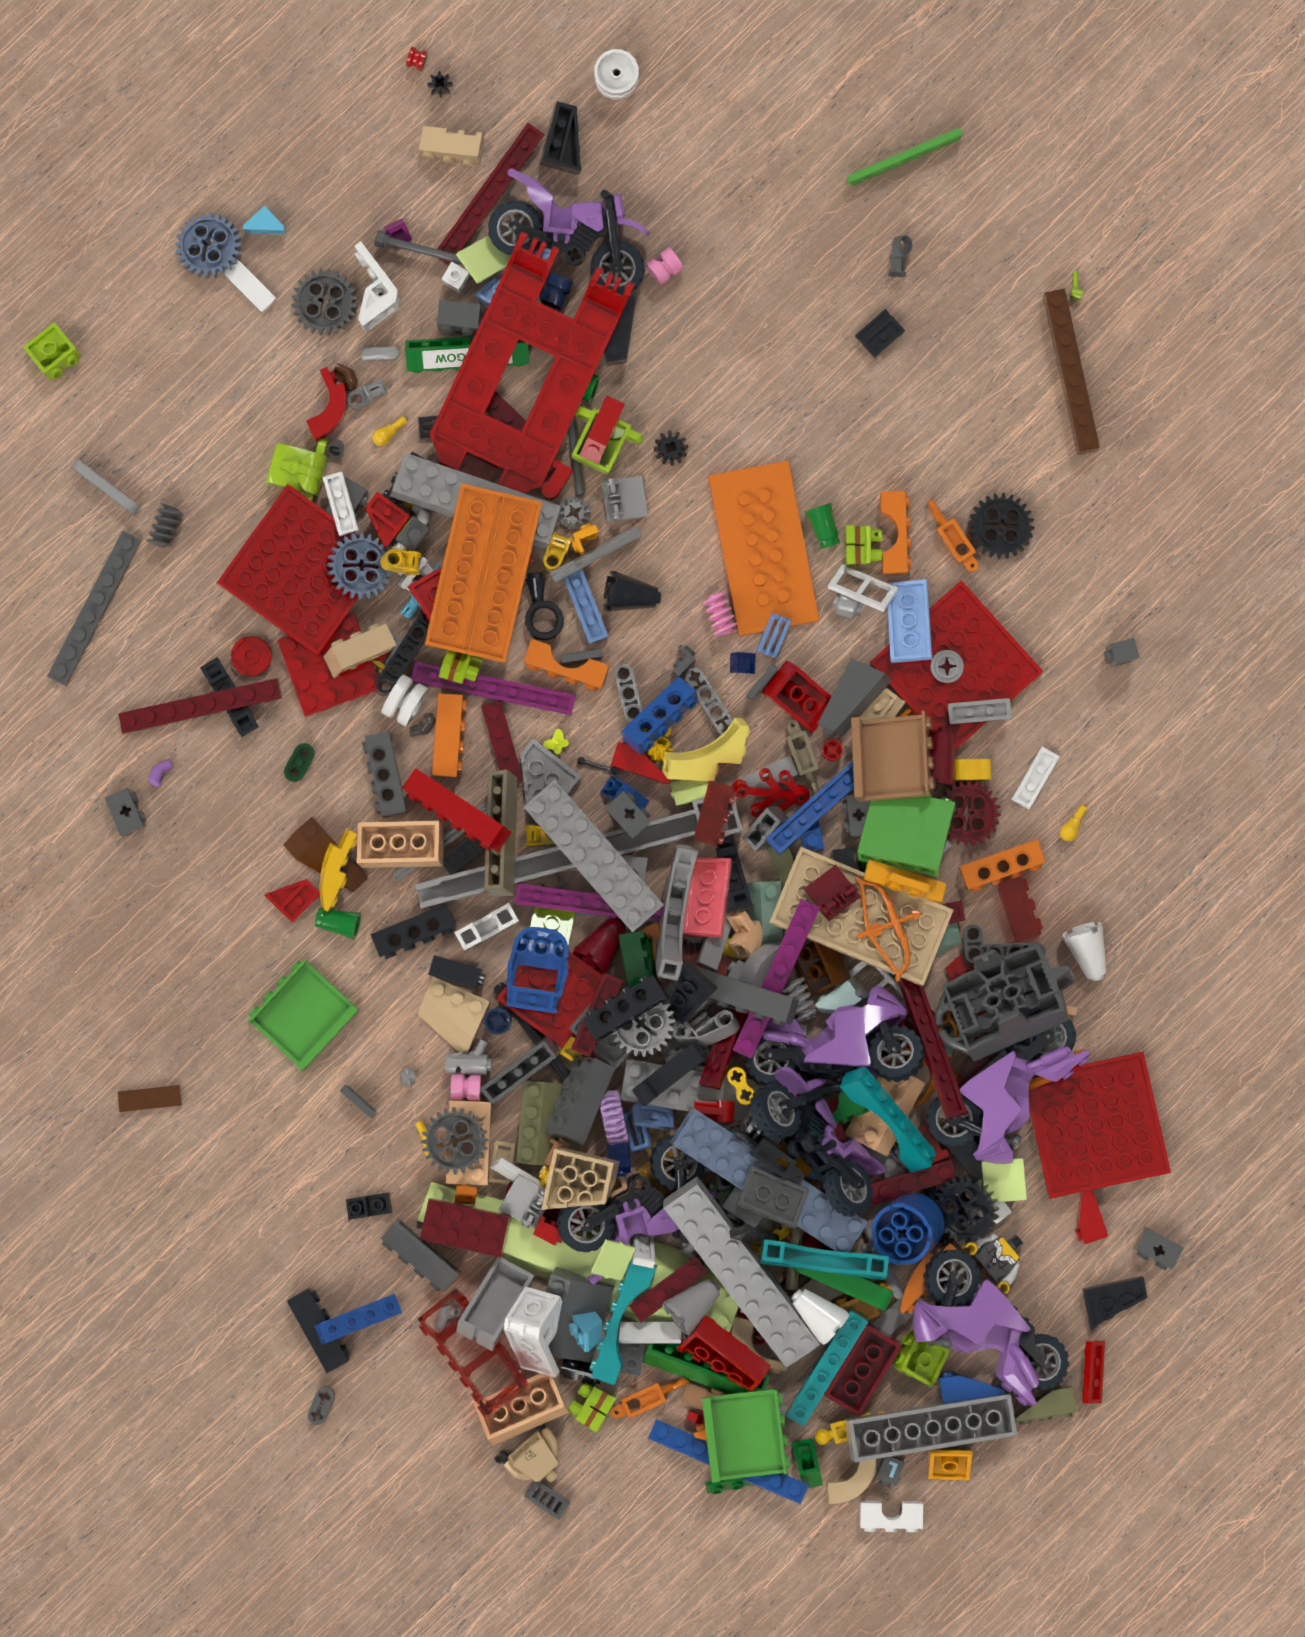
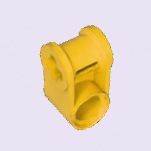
M553 531L543 559V564L547 571L552 572L562 566L573 538L560 536L556 531ZM555 557L558 560V564L553 567L549 566L547 560Z
M391 549L381 557L380 564L386 571L406 575H420L418 567L419 558L422 557V554L416 551ZM388 556H392L395 559L396 563L391 564L388 560Z
M539 825L524 826V830H526L525 847L556 845Z

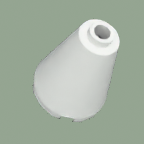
M1094 922L1072 928L1073 932L1070 934L1067 931L1062 934L1063 940L1086 978L1092 979V981L1103 979V975L1107 971L1102 923L1098 922V925L1095 926Z
M798 1289L791 1297L793 1300L791 1305L816 1339L823 1345L836 1334V1330L841 1328L849 1317V1313L846 1310L807 1289L802 1291Z

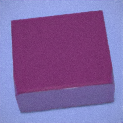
M399 219L384 227L391 238L407 242L412 241L403 219Z

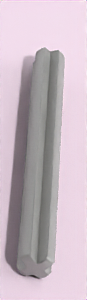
M633 527L553 570L550 573V577L554 582L567 577L641 536L639 529Z

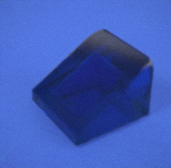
M744 652L731 653L730 673L755 674L756 654Z

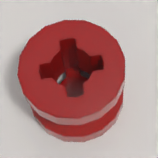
M411 47L407 56L406 66H414L417 70L422 71L428 52L424 50L418 51L415 47Z

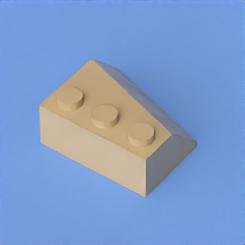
M433 976L418 1015L458 1052L464 1051L463 1054H468L491 1001Z
M562 1147L555 1148L541 1210L606 1204L616 1181L620 1161Z

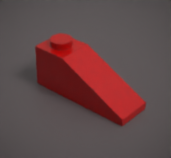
M606 395L580 454L581 457L597 464L601 462L625 403Z
M624 741L617 743L611 767H616L617 769L666 785L670 784V779H667L644 754L640 755Z
M1089 1178L1084 1179L1083 1187L1091 1186ZM1093 1190L1084 1191L1080 1194L1077 1217L1078 1229H1075L1078 1241L1082 1240L1083 1244L1109 1237Z

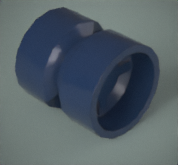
M549 273L545 282L547 288L542 289L538 300L552 308L563 310L567 300L565 294L570 293L573 282L558 274Z
M494 1008L487 1012L484 1024L490 1033L500 1035L510 1029L512 1018L507 1010Z

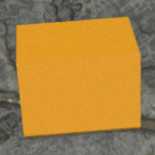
M945 1447L929 1450L928 1479L970 1480L971 1448Z

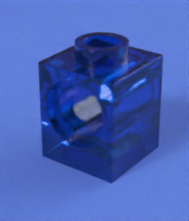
M628 1143L607 1145L608 1159L620 1161L616 1177L626 1176L628 1173H631Z

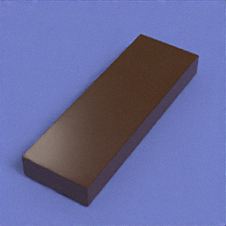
M180 1085L119 1091V1112L182 1106Z

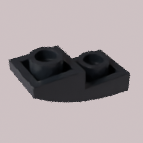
M390 1192L346 1199L349 1220L393 1213Z

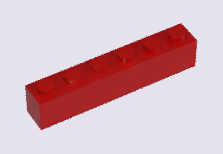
M416 768L402 787L403 790L408 792L406 797L415 803L420 800L423 802L421 807L430 813L432 810H435L437 812L435 814L436 817L444 822L447 819L450 820L451 827L459 832L461 829L465 830L466 833L464 835L474 842L476 839L480 840L479 845L488 851L492 848L499 852L512 833L502 824Z

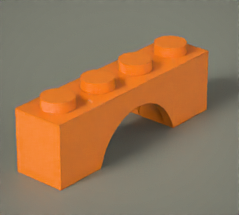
M905 491L880 492V514L889 518L897 529L895 545L882 553V575H907L908 569H912V560L907 554V549H911V537H907V529H910V516H906V508H910L909 496H906Z
M531 639L523 661L529 670L538 672L541 669L547 671V676L556 679L558 675L565 677V682L577 685L578 682L585 684L586 689L594 692L597 689L602 690L609 669V665L593 659H589L578 668H565L559 665L553 658L551 645Z

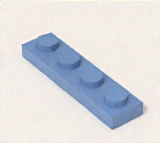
M581 568L565 577L564 581L588 642L592 644L609 636Z

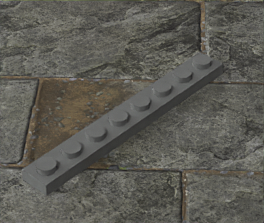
M124 531L121 532L47 677L67 686L141 543L140 539Z

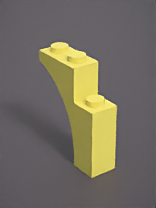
M734 718L731 725L719 738L702 748L688 752H665L662 772L667 779L714 782L715 775L719 772L718 763L741 764L742 757L746 753L745 741L750 733L748 724L743 718Z

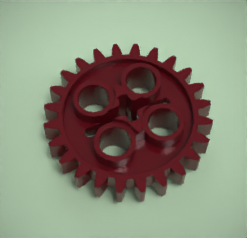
M961 780L959 781V787L951 784L952 791L947 788L944 789L947 794L946 796L939 795L940 799L948 798L953 800L954 797H960L963 801V806L956 808L952 819L955 817L961 819L962 826L959 829H955L950 825L948 833L950 835L949 842L955 838L956 845L963 841L964 847H967L968 842L971 841V844L976 846L977 839L982 844L984 843L983 836L990 839L991 837L988 832H996L992 826L999 825L995 817H999L1001 814L996 813L995 810L1000 808V805H994L998 798L991 799L990 796L993 791L991 790L986 793V785L980 789L978 788V781L974 786H971V781L968 780L964 786ZM967 795L970 796L969 812L973 813L968 818V832L965 831L966 816L962 815V812L966 810ZM975 798H980L983 801L982 809L974 808L973 800ZM977 818L982 821L983 825L980 830H975L972 827L973 819Z

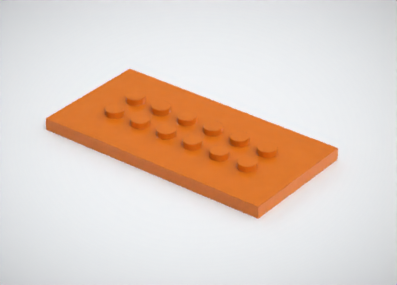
M789 460L709 475L708 479L739 637L764 632L771 613L791 619L789 627L820 621ZM774 619L770 631L774 630L778 619ZM782 621L779 629L783 628L785 622Z
M461 483L425 645L506 662L542 501Z

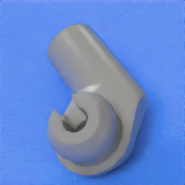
M457 1304L442 1307L435 1327L445 1329L447 1320L458 1317L461 1314V1308Z

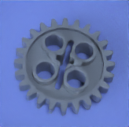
M211 212L208 213L207 218L201 213L199 220L193 216L194 222L192 224L186 221L188 227L180 228L183 235L177 234L180 242H176L175 245L180 248L176 250L177 255L180 256L178 258L180 263H184L183 267L185 270L190 268L189 272L192 275L197 271L199 278L203 273L207 279H209L211 273L217 278V272L219 271L225 275V268L232 270L229 265L230 263L237 264L234 257L241 256L237 251L242 249V245L238 243L242 240L237 235L239 233L238 229L234 228L233 222L228 223L227 217L221 220V216L218 213L215 218H213ZM200 231H207V233L204 236H198ZM220 236H226L223 242H217V239ZM195 249H200L198 255L192 256V252ZM213 255H220L218 260L211 261Z
M353 533L351 540L345 536L343 538L344 544L340 541L336 543L339 549L334 547L331 549L335 555L328 556L333 561L327 564V567L332 568L328 575H334L335 577L331 583H338L336 590L344 589L342 595L350 592V599L355 594H357L358 600H361L363 595H365L366 599H369L370 593L376 597L378 595L377 589L381 592L385 590L382 584L387 586L390 584L386 578L393 577V574L384 570L380 564L381 557L389 550L384 551V545H378L379 538L372 541L371 534L366 539L363 533H360L359 538H356V535ZM347 551H352L355 554L354 561L346 558L345 554ZM367 552L375 554L376 560L374 562L366 558ZM359 562H361L362 566L377 565L379 568L374 569L365 567L362 571H360L359 567L344 568L342 565L347 564L356 566ZM347 571L354 573V581L346 579L345 573ZM367 572L375 575L376 579L374 582H369L366 579Z

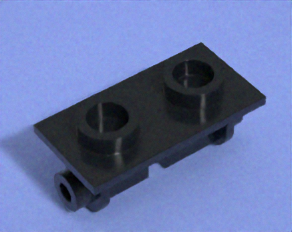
M563 1359L560 1375H563V1378L577 1381L580 1374L583 1375L581 1382L592 1385L600 1384L601 1380L591 1377L593 1371L590 1370L592 1362Z

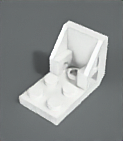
M360 241L354 246L356 249L354 254L362 267H368V275L374 282L365 289L358 318L361 327L367 333L399 309L400 295L397 288Z
M526 1286L506 1316L503 1330L521 1368L556 1378L559 1369L548 1346L557 1332L562 1299L558 1295Z

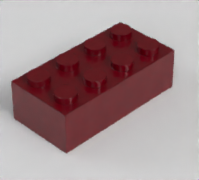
M429 1198L420 1240L502 1257L512 1216Z
M868 1322L825 1391L824 1396L860 1417L901 1349V1341Z

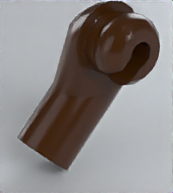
M337 363L334 373L344 376L346 382L344 386L347 390H354L358 384L355 371Z

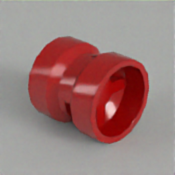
M829 740L822 747V756L831 762L838 760L843 752L842 745L836 740Z

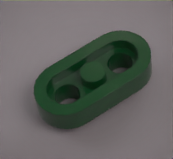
M302 743L294 749L284 768V775L289 781L299 782L304 778L315 757V751L311 745ZM304 750L308 751L306 758L301 756V752ZM294 768H297L299 771L298 775L293 776L291 774V771Z

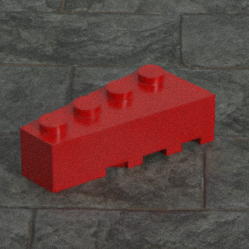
M707 1315L704 1316L690 1335H685L682 1343L677 1348L682 1353L684 1351L693 1355L692 1358L698 1362L700 1360L707 1362L711 1365V1369L717 1373L724 1372L728 1374V1379L749 1391L754 1390L762 1382L771 1367L762 1357H759L747 1345L741 1343Z

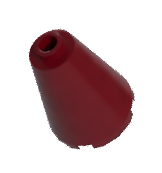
M939 726L938 730L934 729L931 735L933 749H930V757H933L934 761L931 777H934V781L939 783L955 784L954 733L950 732L951 728Z
M617 917L614 919L608 918L574 947L573 954L601 975L607 973L620 945L619 935L624 934L626 931L625 923Z

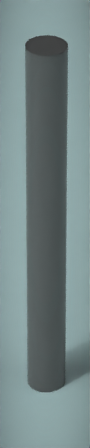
M574 418L568 428L571 459L577 445ZM572 459L576 496L584 495L580 462Z

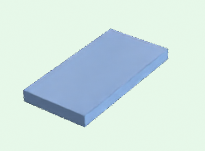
M927 579L887 583L899 587L897 594L887 606L891 663L933 660Z

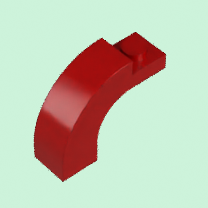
M327 367L321 369L320 372L329 391V403L321 414L306 420L316 442L319 439L328 437L337 430L344 420L348 406L347 392L343 382L335 385L338 382L334 371L329 372Z

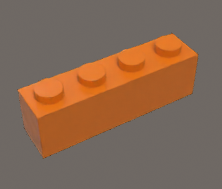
M438 693L433 777L458 778V774H462L463 762L459 761V755L464 752V741H461V733H465L466 721L462 720V714L467 711V700H464L463 695Z

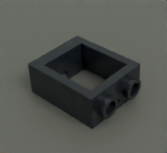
M436 955L433 956L428 973L430 976L478 989V986H483L486 974H483V969Z

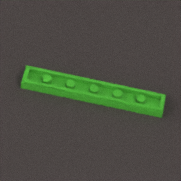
M957 128L847 176V183L852 187L961 140L962 131L960 128Z

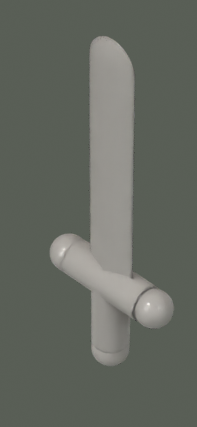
M867 1224L863 1231L869 1243L862 1245L861 1251L863 1253L872 1251L873 1254L879 1255L873 1245L871 1226ZM889 1262L886 1281L891 1286L894 1297L902 1299L904 1291Z

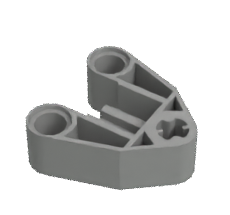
M710 998L683 1025L676 1020L673 1026L676 1030L672 1031V1034L682 1047L686 1048L695 1040L700 1047H706L735 1034L739 1030L740 1024L729 1010H722L711 1019L706 1011L714 1006L717 1000Z

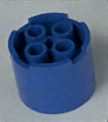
M910 1193L897 1197L874 1218L871 1226L873 1245L879 1255L889 1256V1262L892 1264H914L927 1255L941 1241L945 1227L943 1214L933 1200L922 1194Z

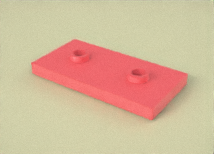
M696 858L685 910L683 937L723 938L732 866L731 858Z

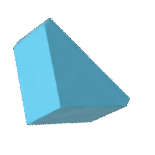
M266 206L261 208L243 225L245 233L286 235L285 227Z

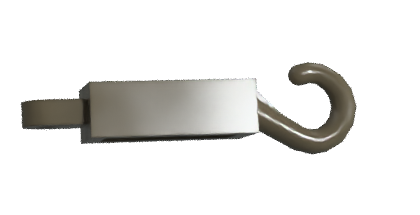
M792 719L787 723L790 736L786 737L799 776L806 775L814 796L820 791L814 772L819 771V767L806 730L801 731L798 721ZM801 738L805 741V747L802 750L794 748L793 743L796 739Z

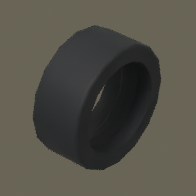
M542 600L535 602L529 607L525 615V624L533 637L539 640H550L561 632L564 625V617L561 609L555 603ZM539 609H549L556 615V625L549 632H540L533 626V616Z

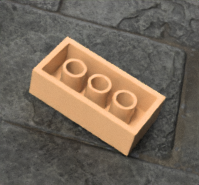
M440 821L358 823L357 864L361 868L443 866L444 826Z
M877 1075L878 1083L908 1117L925 1083L913 1076L909 1077L910 1079L907 1081L900 1080L899 1083H895L892 1080L888 1082L883 1077L880 1078ZM869 1109V1112L858 1117L855 1113L844 1134L888 1156L896 1140L890 1127Z
M450 1100L449 1113H452V1108L455 1107L457 1113L460 1112L461 1108H464L465 1115L472 1111V1119L479 1116L476 1123H484L480 1129L487 1130L483 1138H487L489 1141L483 1142V1145L488 1147L487 1150H481L485 1157H477L480 1164L477 1165L473 1162V1170L466 1166L464 1174L461 1169H458L457 1174L454 1175L453 1169H450L449 1173L446 1174V1184L488 1185L492 1104L490 1101ZM459 1122L456 1126L457 1132L461 1134L467 1132V1125L464 1122ZM469 1134L459 1138L452 1135L448 1145L454 1144L457 1147L458 1142L470 1139L473 1135ZM465 1142L462 1145L463 1152L466 1154L472 1153L473 1145L470 1142ZM447 1148V1160H450L453 1157V1151Z
M541 1373L474 1402L487 1439L492 1446L569 1413L555 1378Z

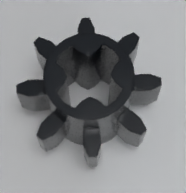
M439 71L436 76L430 75L432 82L427 83L429 88H433L431 95L437 93L440 98L445 93L450 95L448 87H452L453 82H447L450 78L449 74L443 76ZM437 82H439V83H442V82H443V83H444V87L442 88L441 86H439V87L437 88V84H436V83H437Z

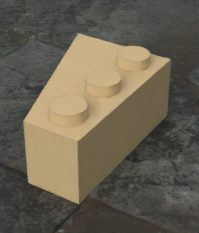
M423 126L419 153L426 159L434 160L437 157L442 158V161L447 163L458 161L463 162L464 166L474 167L475 165H480L484 146L483 133L476 132V136L465 134L466 131L458 130L457 133L448 131L446 128Z

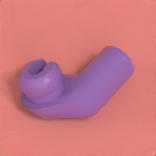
M170 759L152 767L148 779L153 787L161 786L162 774L173 768Z

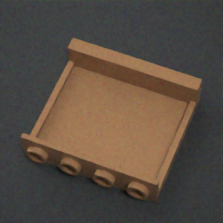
M921 711L922 715L861 720L860 717L851 718L854 794L858 802L932 796V789H935L934 777H931L934 761L933 757H930L933 741L932 737H929L932 721L925 711Z

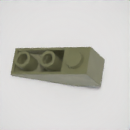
M1068 1385L1049 1389L1035 1400V1406L1028 1405L1014 1417L1015 1422H1019V1425L1032 1423V1419L1039 1418L1040 1421L1052 1420V1416L1060 1415V1418L1073 1416L1072 1413L1077 1412L1073 1387Z

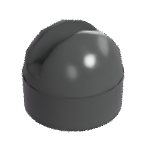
M339 439L332 440L327 447L328 454L333 457H340L343 454V442Z

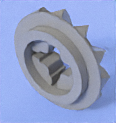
M573 496L566 498L560 504L561 508L558 517L565 527L579 529V527L588 523L591 510L584 499ZM570 505L575 510L582 508L578 512V518L580 520H578L574 516H569V514L571 513L569 507Z
M943 650L933 657L930 668L933 676L938 681L951 683L962 675L964 665L962 658L956 652ZM946 658L949 661V665L956 666L949 669L948 675H946L945 669L938 668V666L945 664Z

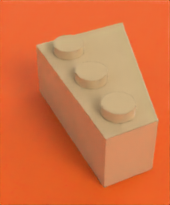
M377 623L368 628L369 631L365 633L358 631L350 635L349 640L343 641V639L333 642L331 644L332 647L323 656L333 677L336 678L343 671L350 668L353 670L359 664L371 661L392 651L397 645L387 624L380 626Z

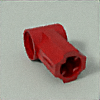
M694 1100V1108L710 1119L718 1122H734L735 1101L716 1100V1102Z

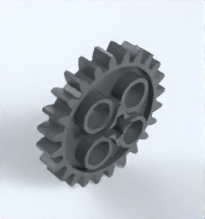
M320 269L319 275L312 271L311 278L305 274L306 281H298L301 288H294L298 295L292 296V299L297 301L291 304L292 308H298L293 313L295 316L301 315L297 321L299 323L305 321L304 329L311 326V333L318 329L319 335H322L323 330H326L328 336H330L332 329L337 334V327L339 326L345 330L344 323H352L349 316H356L352 309H358V306L353 303L358 300V297L352 296L356 290L355 288L349 289L352 282L345 283V275L339 278V272L336 271L332 275L330 269L327 270L326 274ZM328 284L327 299L330 303H326L325 317L321 320L323 305L320 301H324L325 286ZM315 286L322 288L321 293L318 295L311 294V290ZM335 289L342 291L341 296L338 298L331 296L332 291ZM312 306L319 308L318 313L315 315L308 314V310ZM330 310H338V316L330 318L328 316Z
M455 1107L452 1108V1113H449L447 1108H445L443 1116L440 1112H436L438 1119L430 1117L433 1124H425V1127L429 1130L428 1132H422V1135L427 1137V1139L421 1141V1143L427 1144V1147L422 1149L424 1152H429L426 1159H433L431 1166L436 1163L439 1164L438 1171L445 1167L446 1174L449 1173L450 1169H453L454 1175L457 1174L458 1169H461L464 1174L466 1166L473 1170V1162L477 1165L480 1164L477 1157H485L481 1150L488 1149V1147L483 1145V1142L489 1141V1139L483 1138L487 1130L480 1129L484 1123L477 1124L476 1121L479 1116L472 1119V1111L465 1115L464 1108H461L459 1113H457ZM459 1122H464L467 1125L466 1133L461 1134L457 1132L456 1126ZM439 1128L446 1129L448 1133L446 1139L441 1140L436 1136ZM469 1134L473 1135L470 1139L458 1142L457 1147L454 1144L437 1147V1144L451 1140L452 1135H455L456 1138ZM465 1142H470L473 1145L472 1153L466 1154L463 1152L462 1145ZM445 1148H450L453 1151L452 1159L447 1160L443 1158L442 1151Z

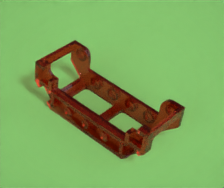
M455 1288L417 1318L421 1323L419 1328L425 1336L430 1335L439 1344L436 1348L442 1356L447 1355L450 1360L448 1364L454 1372L458 1371L462 1377L459 1379L466 1388H471L473 1391L471 1396L477 1404H480L477 1408L484 1417L488 1415L494 1419L496 1417L495 1412L522 1391L527 1393L532 1389V1386L500 1340L493 1351L487 1349L467 1366H461L446 1345V1340L456 1333L461 1316L439 1333L435 1332L426 1321L428 1317L453 1298L465 1311L470 1302L459 1289ZM498 1354L515 1381L492 1400L487 1401L470 1378V1375L491 1357Z

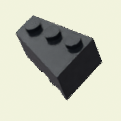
M559 101L555 103L539 165L575 175L581 173L577 106Z
M637 295L629 296L605 348L604 353L607 366L627 363Z

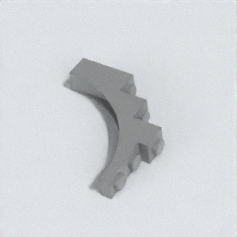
M677 845L671 870L666 878L662 892L664 906L658 923L660 936L655 950L657 977L677 981L683 964L682 938L685 910L691 877L698 855V848Z

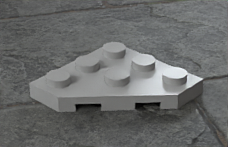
M534 738L520 754L526 804L554 780L568 794L582 777Z

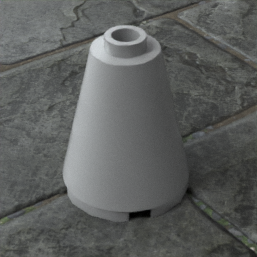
M706 1279L665 1300L662 1303V1307L667 1315L670 1314L672 1316L673 1323L684 1334L690 1335L720 1296V1287L714 1280L709 1281Z

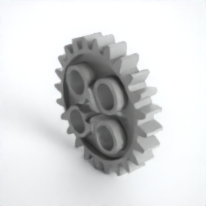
M640 991L638 993L639 1001L646 999L647 992L644 995L643 991ZM628 1001L621 1003L620 1009L622 1012H626L629 1009ZM662 1002L638 1017L640 1020L646 1019L645 1025L657 1033L656 1036L647 1027H640L638 1019L632 1021L633 1026L630 1030L623 1026L610 1035H617L614 1042L621 1041L622 1043L619 1048L622 1049L626 1046V1053L634 1050V1056H638L641 1051L643 1057H645L649 1050L650 1054L654 1055V1048L659 1052L662 1051L661 1044L669 1045L666 1038H673L669 1032L676 1030L675 1027L671 1026V1023L676 1022V1019H671L670 1016L675 1011H668L671 1004L664 1005ZM655 1016L660 1017L662 1021L659 1028L652 1024V1019ZM641 1032H645L648 1035L646 1043H642L639 1040Z

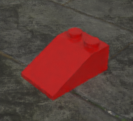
M787 660L761 691L762 694L790 717L798 721L810 733H813L818 727V722L831 698V695L806 673Z

